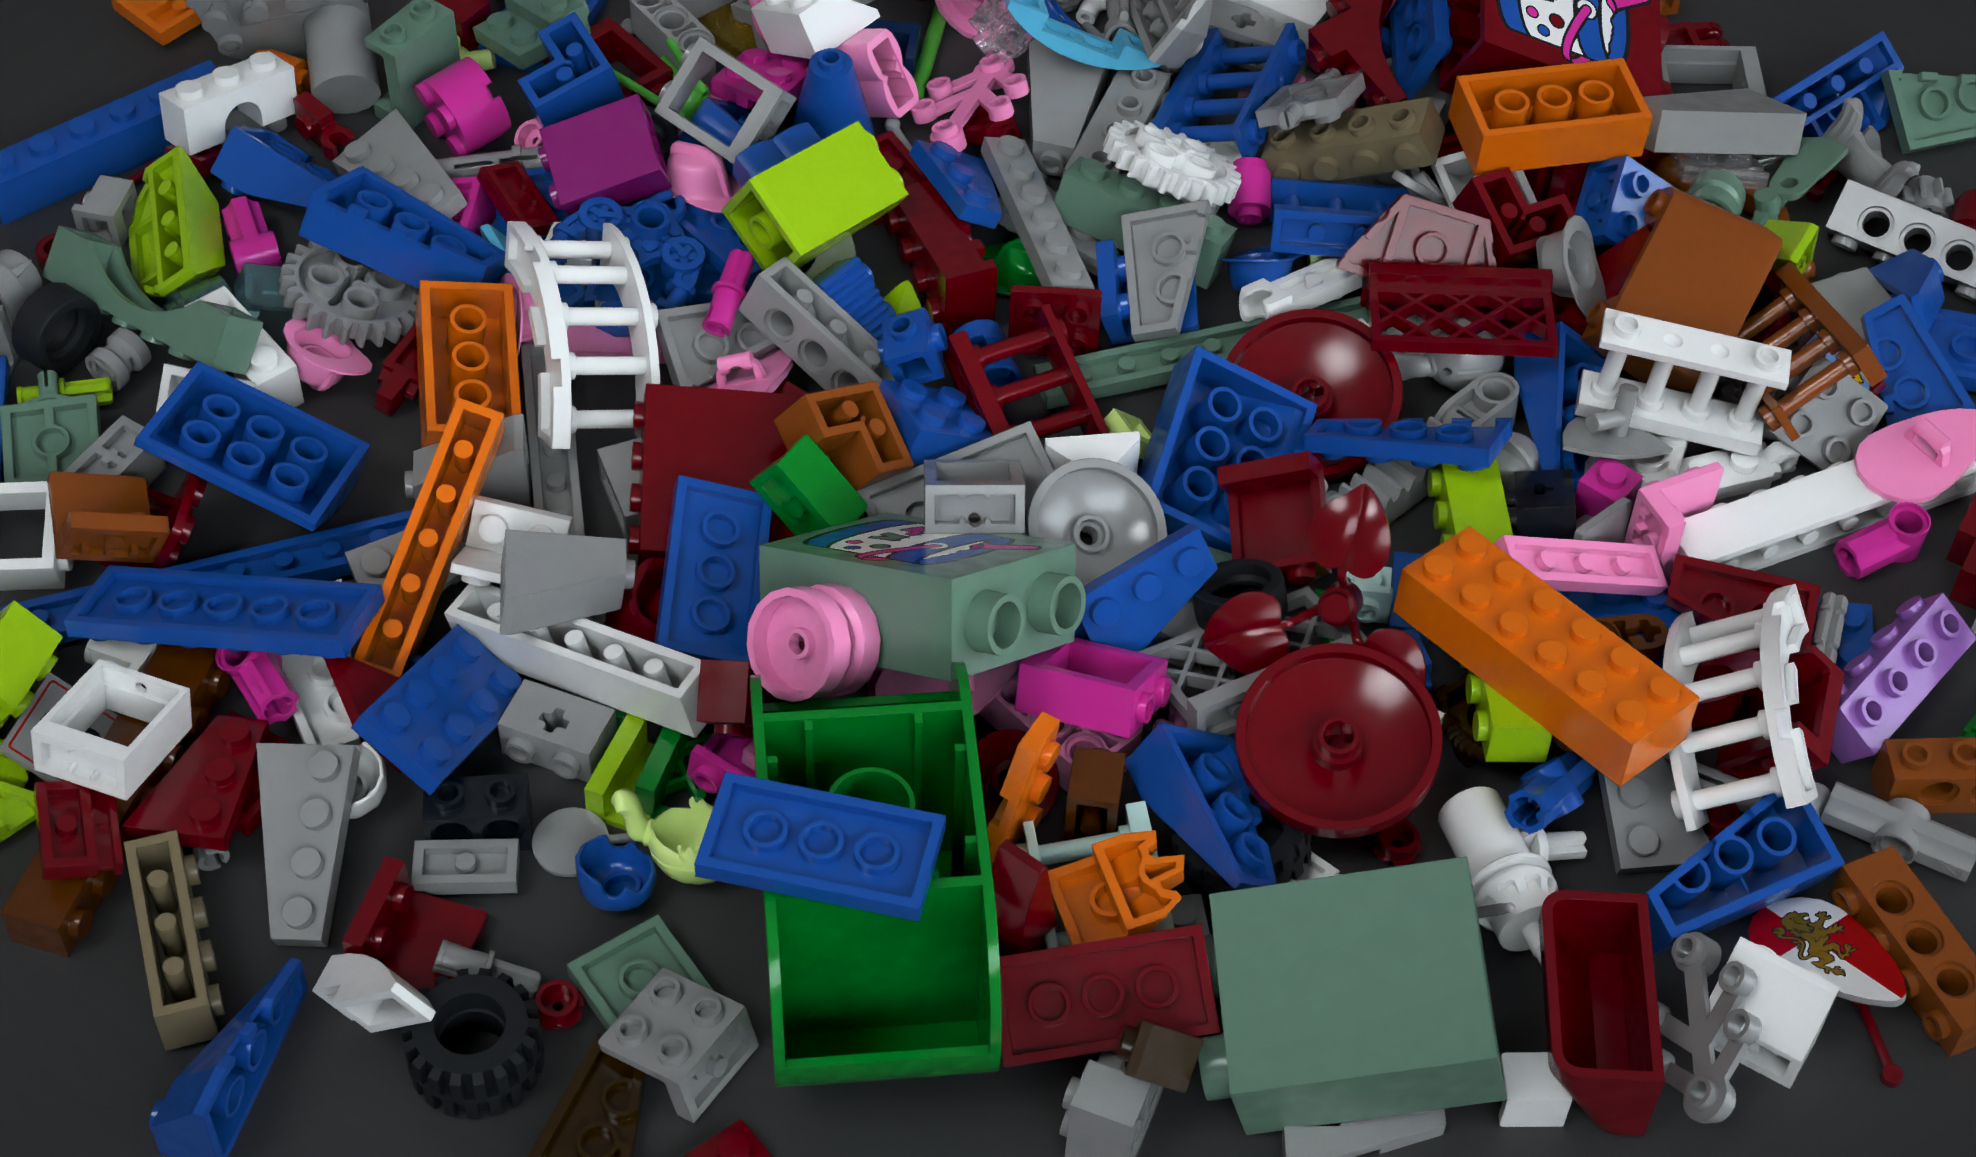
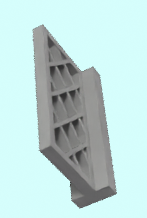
M1309 586L1286 594L1287 612L1303 606L1309 609L1313 605L1318 604L1319 597ZM1320 615L1314 616L1311 620H1306L1291 628L1283 629L1306 634L1303 643L1289 641L1288 654L1301 648L1313 646L1311 643L1314 636L1335 639V641L1330 643L1353 644L1351 633L1345 626H1331L1324 622ZM1202 628L1138 651L1139 653L1160 658L1186 661L1183 670L1167 668L1166 677L1172 680L1169 701L1185 719L1187 728L1225 736L1235 732L1237 716L1243 698L1251 684L1266 669H1261L1236 680L1225 679L1229 669H1234L1212 652L1201 649L1202 645H1204L1203 634L1205 631ZM1360 630L1361 639L1365 643L1367 637ZM1195 663L1220 667L1216 677L1192 672ZM1186 686L1208 690L1190 698H1187L1183 693Z

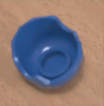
M599 835L582 844L575 856L580 893L593 907L601 910L627 911L637 908L651 896L657 883V872L653 858L641 849H638L634 841H629L625 846H616L609 841L607 835Z

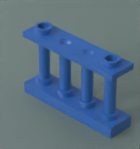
M1286 23L1275 45L1229 48L1224 44L1219 28H1209L1201 50L1195 57L1185 61L1152 123L1159 129L1163 130L1164 127H1168L1174 134L1184 133L1187 138L1199 140L1202 143L1236 141L1242 158L1255 157L1260 145L1264 143L1270 126L1259 128L1255 111L1282 86L1291 85L1301 66L1306 61V45L1299 38L1295 23ZM1265 63L1262 71L1225 73L1230 65ZM1252 89L1248 97L1211 99L1216 91ZM1238 115L1234 124L1196 126L1202 117Z
M1272 177L1271 214L1268 216V221L1272 222L1270 252L1341 257L1401 193L1411 194L1406 187Z

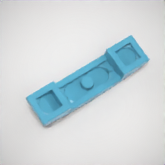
M1005 0L1007 9L1014 19L1031 36L1046 47L1072 60L1115 70H1144L1157 68L1161 65L1148 59L1141 39L1137 34L1119 28L1113 41L1110 42L1049 18L1045 0Z

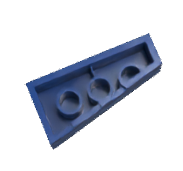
M364 166L312 190L298 234L305 239L418 289L420 280L499 283L505 268V251Z
M1775 793L1766 795L1646 892L1653 956L1671 949L1675 940L1684 933L1700 932L1706 934L1822 883L1843 866L1845 862L1811 802L1807 805L1786 809L1783 797L1778 798Z

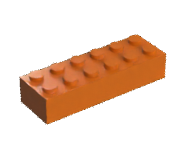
M1471 526L1402 568L1393 612L1543 726L1544 729L1619 787L1687 739L1700 699L1697 694Z

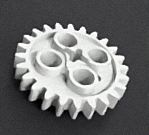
M1122 120L1121 124L1114 122V125L1110 126L1103 143V152L1108 154V160L1116 162V168L1129 171L1128 177L1137 179L1144 186L1157 188L1161 194L1166 191L1172 193L1178 200L1181 197H1186L1190 202L1208 199L1210 205L1215 203L1223 206L1224 202L1230 204L1232 199L1235 198L1242 181L1240 179L1241 173L1235 171L1237 167L1227 163V157L1215 155L1216 150L1214 148H1209L1199 140L1187 138L1184 133L1174 134L1168 127H1164L1163 130L1159 129L1150 122L1148 125H1144L1137 120H1134L1133 124L1126 120Z

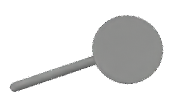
M569 807L550 813L538 824L532 838V849L538 864L547 872L560 877H577L575 856L582 844L599 835H607L612 844L628 843L633 840L627 836V833L609 834L605 823L595 813L583 808Z

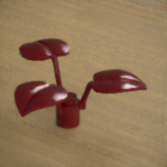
M1361 484L1348 493L1326 503L1315 513L1308 525L1307 544L1313 558L1324 567L1338 568L1336 574L1338 581L1331 584L1323 592L1318 600V604L1288 619L1281 620V605L1274 595L1262 591L1244 592L1229 599L1212 615L1203 634V643L1206 649L1234 670L1244 674H1251L1270 666L1288 654L1290 642L1283 629L1291 628L1314 616L1320 615L1322 620L1331 626L1340 627L1348 625L1353 644L1377 650L1394 658L1413 672L1425 686L1426 664L1424 655L1417 642L1409 634L1398 629L1381 628L1372 632L1365 643L1361 639L1359 629L1361 622L1356 615L1362 609L1363 595L1359 587L1351 582L1346 573L1348 571L1362 579L1375 576L1386 564L1391 550V533L1387 515L1379 498L1368 484Z

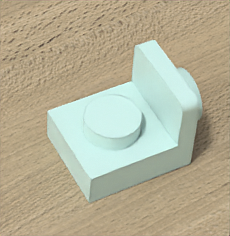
M1383 567L1375 576L1368 579L1358 578L1347 571V577L1359 587L1363 595V606L1356 617L1363 623L1376 622L1387 624L1393 598V588L1391 587L1392 567Z

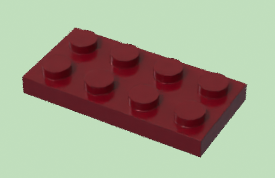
M1202 924L1000 957L1001 1051L1004 1068L1115 1050L1124 1024L1134 1027L1137 1016L1194 1036L1220 1033Z

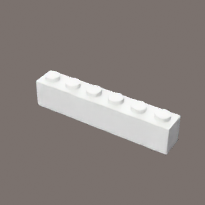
M468 584L444 612L451 629L457 624L460 625L469 634L475 636L485 648L505 665L520 674L696 738L707 724L696 721L701 659L585 618L513 635H501L500 588L492 585L476 586Z

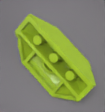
M178 145L145 168L142 178L145 185L136 200L128 228L132 276L147 297H166L190 289L207 277L215 275L226 265L219 203L186 151Z

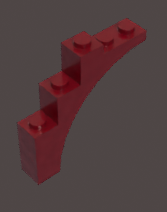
M1328 0L1326 2V9L1330 19L1308 29L1306 57L1311 68L1315 72H1321L1322 74L1329 68L1330 70L1336 68L1342 76L1362 72L1366 89L1360 95L1367 102L1368 107L1407 101L1406 94L1391 74L1381 44L1382 26L1394 0Z

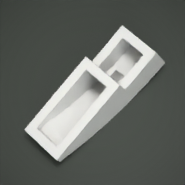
M346 953L332 955L312 990L351 1021H356L370 1033L430 1022L436 1013L430 1001L417 989L379 960L365 954Z

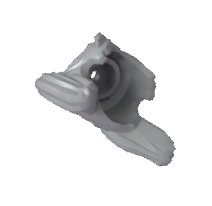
M1857 97L1846 98L1842 111L1823 134V136H1830L1837 142L1847 146L1849 151L1830 171H1838L1846 179L1896 198L1908 179L1914 175H1919L1921 166L1913 161H1899L1892 166L1885 160L1881 153L1880 136L1874 127L1868 125L1863 132L1860 131L1864 112L1861 100Z

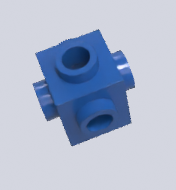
M925 307L882 319L883 339L877 342L878 352L883 365L888 367L896 382L909 379L923 384L944 378L943 351L948 349L947 336L942 324H935Z

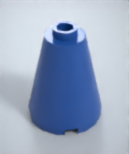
M827 48L816 52L810 58L791 127L809 122L823 140L859 120L863 128L874 136L872 121L851 57L847 53L835 48Z

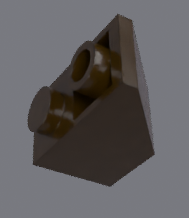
M1137 1016L1134 1027L1124 1024L1114 1055L1117 1056V1059L1122 1060L1120 1069L1125 1075L1186 1093L1203 1039Z

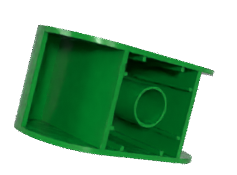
M952 662L951 682H949V691L821 699L800 702L763 703L761 675H750L755 778L946 815V829L920 922L762 890L775 1088L998 1072L1002 1039L998 925L971 691L965 663Z

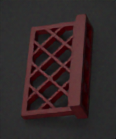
M1370 263L1366 310H1369L1371 351L1557 358L1559 345L1551 294L1553 285L1552 269ZM1415 314L1424 319L1425 322L1417 326L1407 320V318ZM1461 316L1472 323L1462 327L1452 320ZM1508 318L1518 325L1509 329L1500 324L1499 321ZM1394 327L1404 334L1382 335L1381 333ZM1439 328L1450 336L1436 337L1431 332ZM1485 330L1496 338H1481L1477 334ZM1532 332L1545 341L1528 340L1523 336Z

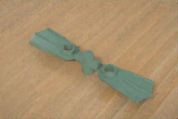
M1830 136L1802 137L1798 155H1787L1770 180L1769 187L1761 188L1754 193L1755 211L1751 221L1764 226L1768 219L1778 220L1780 210L1788 201H1794L1802 197L1819 179H1822L1848 154V147Z

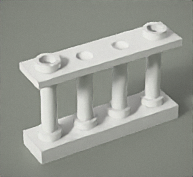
M1606 308L1603 315L1599 348L1609 351L1601 373L1583 369L1578 386L1574 415L1587 417L1590 414L1614 409L1620 385L1628 383L1635 385L1639 389L1629 424L1630 428L1757 457L1762 445L1764 421L1757 412V407L1767 386L1786 391L1789 385L1792 350ZM1627 355L1655 361L1647 383L1619 377ZM1674 365L1701 371L1692 394L1665 388ZM1720 376L1747 382L1738 405L1711 399Z

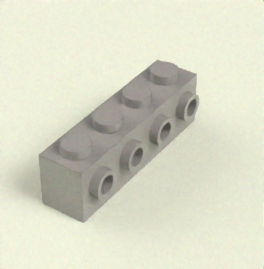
M1152 68L1144 70H1118L1065 166L1064 172L1082 156L1086 159L1098 160L1106 168L1128 177L1129 171L1116 168V162L1108 160V154L1103 152V143L1110 126L1114 125V122L1121 124L1122 120L1132 124L1134 120L1144 125H1148L1149 122L1152 123L1169 92L1171 74Z

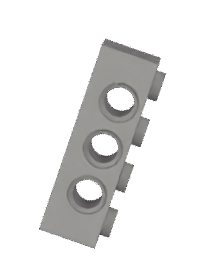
M1850 179L1847 180L1825 226L1827 235L1833 237L1831 243L1851 252H1855L1857 247L1874 253L1872 259L1880 264L1908 251L1905 243L1912 235H1925L1929 238L1931 244L1922 254L1929 258H1934L1940 264L1944 273L1943 282L1955 286V293L1976 302L1975 229ZM1883 218L1890 226L1884 235L1872 237L1865 233V224L1870 219ZM1955 251H1964L1972 257L1973 261L1967 269L1957 271L1947 265L1946 260L1948 256Z
M786 256L757 275L738 310L823 389L830 390L876 381L878 386H880L882 379L895 381L888 367H885L880 359L877 347L878 341Z

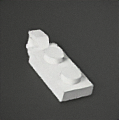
M1781 441L1773 442L1768 447L1765 442H1762L1757 457L1722 449L1683 458L1678 475L1692 467H1702L1719 462L1724 468V472L1715 500L1770 488L1771 483L1780 479L1783 473L1796 470V464L1801 455Z

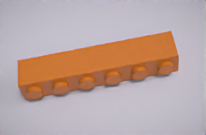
M457 397L382 585L385 602L365 629L353 659L399 678L410 669V658L418 654L450 573L451 562L457 555L470 522L474 500L481 494L505 432L504 413Z

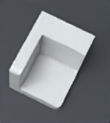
M1548 1052L1503 1053L1500 1060L1507 1100L1502 1102L1498 1114L1500 1126L1563 1127L1572 1103V1097L1551 1073L1548 1064Z

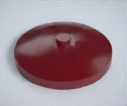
M1301 309L1273 316L1248 331L1236 343L1226 359L1317 404L1312 425L1317 419L1379 418L1382 421V427H1389L1391 423L1400 420L1403 406V384L1394 354L1389 351H1371L1370 327L1343 313L1323 309ZM1312 453L1323 465L1324 478L1327 482L1349 476L1370 463L1365 460V457L1347 456L1342 459L1330 460L1322 458L1320 453Z
M1326 643L1301 648L1281 657L1268 666L1255 679L1246 692L1239 708L1235 730L1237 763L1245 784L1255 799L1271 815L1283 823L1308 834L1329 838H1354L1370 835L1387 829L1408 816L1423 801L1434 783L1440 764L1443 743L1442 726L1436 705L1426 687L1415 674L1403 664L1382 652L1364 646L1345 643Z

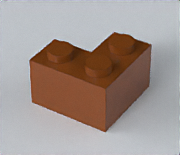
M876 381L805 394L774 419L787 451L799 438L805 434L809 435L826 456L829 455L831 462L856 491L908 471L915 466Z

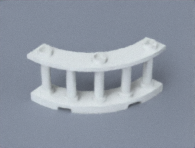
M507 221L504 266L515 278L521 293H530L535 306L529 307L528 316L534 347H544L546 372L537 375V436L551 449H570L571 434H574L577 429L633 428L634 409L576 410V407L572 405L571 380H574L576 375H635L636 401L641 402L644 400L646 383L660 384L659 355L655 330L658 325V309L655 303H650L644 277L628 237H625L612 223H603L602 241L542 240V237L537 235L525 221ZM549 259H600V266L557 265L556 261H550ZM558 284H613L623 307H568L567 303L561 302ZM569 326H628L633 356H576L574 352H569L567 329ZM635 430V435L638 438L641 437V430Z
M1796 584L1775 589L1770 593L1766 602L1763 603L1762 609L1697 626L1692 611L1676 617L1669 628L1664 649L1663 670L1700 697L1699 702L1759 687L1763 691L1765 709L1758 711L1756 717L1692 732L1691 723L1687 739L1669 751L1676 790L1671 792V804L1677 819L1684 820L1687 832L1697 830L1709 822L1706 811L1709 808L1775 793L1778 798H1784L1786 809L1807 805L1818 797L1808 758L1804 732L1800 727L1792 728L1790 705L1799 703L1798 669L1794 662L1788 663L1789 655L1800 651L1802 640L1805 634L1809 632ZM1760 648V660L1755 661L1752 668L1693 682L1699 663ZM1761 736L1765 740H1770L1775 767L1770 768V773L1701 789L1695 752Z

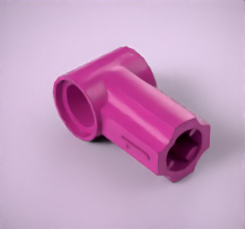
M246 196L230 199L228 206L221 211L223 223L230 238L228 243L238 279H246L281 270L283 264L273 230L268 231L259 202L252 201Z
M1903 502L1896 504L1891 508L1887 518L1836 542L1833 551L1838 561V567L1847 578L1854 577L1858 580L1893 562L1905 564L1914 561L1918 557L1930 529V515L1923 507L1914 503Z
M216 649L215 660L217 666L232 676L257 719L268 720L269 725L278 721L286 722L298 710L296 704L299 695L282 669L281 655L270 652H233L228 649Z

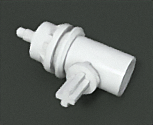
M1479 786L1461 791L1443 805L1438 815V823L1456 858L1464 856L1468 858L1477 907L1509 902L1515 905V910L1512 913L1479 918V924L1485 929L1493 931L1501 946L1507 950L1525 951L1530 949L1541 965L1538 919L1546 897L1559 890L1548 861L1584 859L1587 855V850L1584 846L1587 839L1583 831L1545 833L1544 829L1529 835L1523 829L1511 827L1504 814L1507 808L1495 789Z

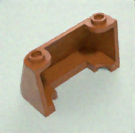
M1673 186L1662 190H1655L1643 206V211L1646 212L1644 222L1652 228V231L1619 295L1611 297L1606 301L1599 300L1589 310L1585 319L1588 325L1580 339L1605 357H1607L1609 350L1599 348V341L1606 308L1737 337L1782 247V239L1765 226ZM1627 355L1622 369L1640 382L1647 383L1655 361ZM1674 365L1665 388L1681 392L1694 390L1701 371Z

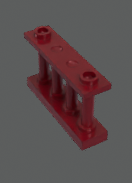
M1049 303L1040 307L1033 325L1034 330L980 348L977 344H971L965 330L948 335V349L943 351V360L956 389L966 396V401L974 412L985 420L986 427L993 436L1015 427L1014 424H1008L1002 411L1003 405L1061 386L1071 409L1031 422L1039 439L1080 426L1083 435L1110 433L1070 349L1066 325L1060 317H1055ZM1040 347H1043L1053 368L1052 370L997 387L995 384L990 385L984 372L985 365Z

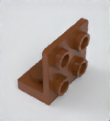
M50 472L47 484L56 559L154 564L170 534L168 516H154L150 514L145 478L138 476Z

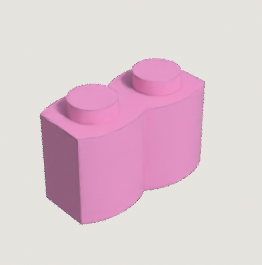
M862 29L835 48L847 53L851 57L870 118H901L919 102L916 83L910 72L903 66L898 42L888 29Z

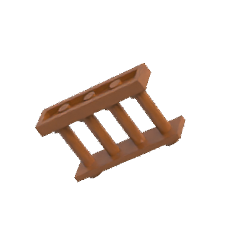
M1788 262L1775 272L1784 286L1778 292L1780 296L1746 319L1737 338L1750 340L1791 311L1793 314L1797 312L1799 317L1762 342L1763 344L1787 348L1808 332L1811 334L1816 333L1817 339L1791 356L1789 380L1826 354L1830 353L1832 356L1836 354V361L1778 401L1770 394L1777 388L1767 386L1759 403L1761 407L1757 409V412L1772 432L1781 428L1793 442L1800 435L1788 419V416L1847 375L1853 378L1859 373L1871 387L1888 376L1865 340L1791 262ZM1740 380L1742 384L1746 387L1747 382Z

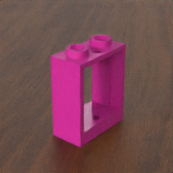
M1075 637L1074 642L1029 656L1020 663L1015 711L1039 716L1044 711L1061 720L1060 722L1130 738L1144 723L1148 724L1152 715L1161 707L1164 708L1168 703L1172 689V680L1166 677L1168 659Z

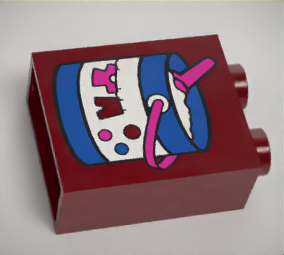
M1447 0L1448 6L1451 8L1449 29L1450 35L1453 37V45L1448 57L1445 60L1439 61V90L1453 95L1457 76L1624 58L1643 97L1672 94L1670 83L1662 79L1661 52L1669 36L1670 22L1666 16L1660 14V0Z

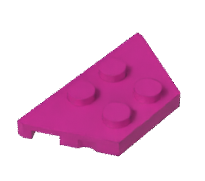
M759 48L746 49L736 57L797 97L795 101L799 99L810 59L774 54L770 50ZM724 67L711 78L713 96L733 101L736 105L746 109L752 108L753 101L757 102L763 93V90L727 67Z

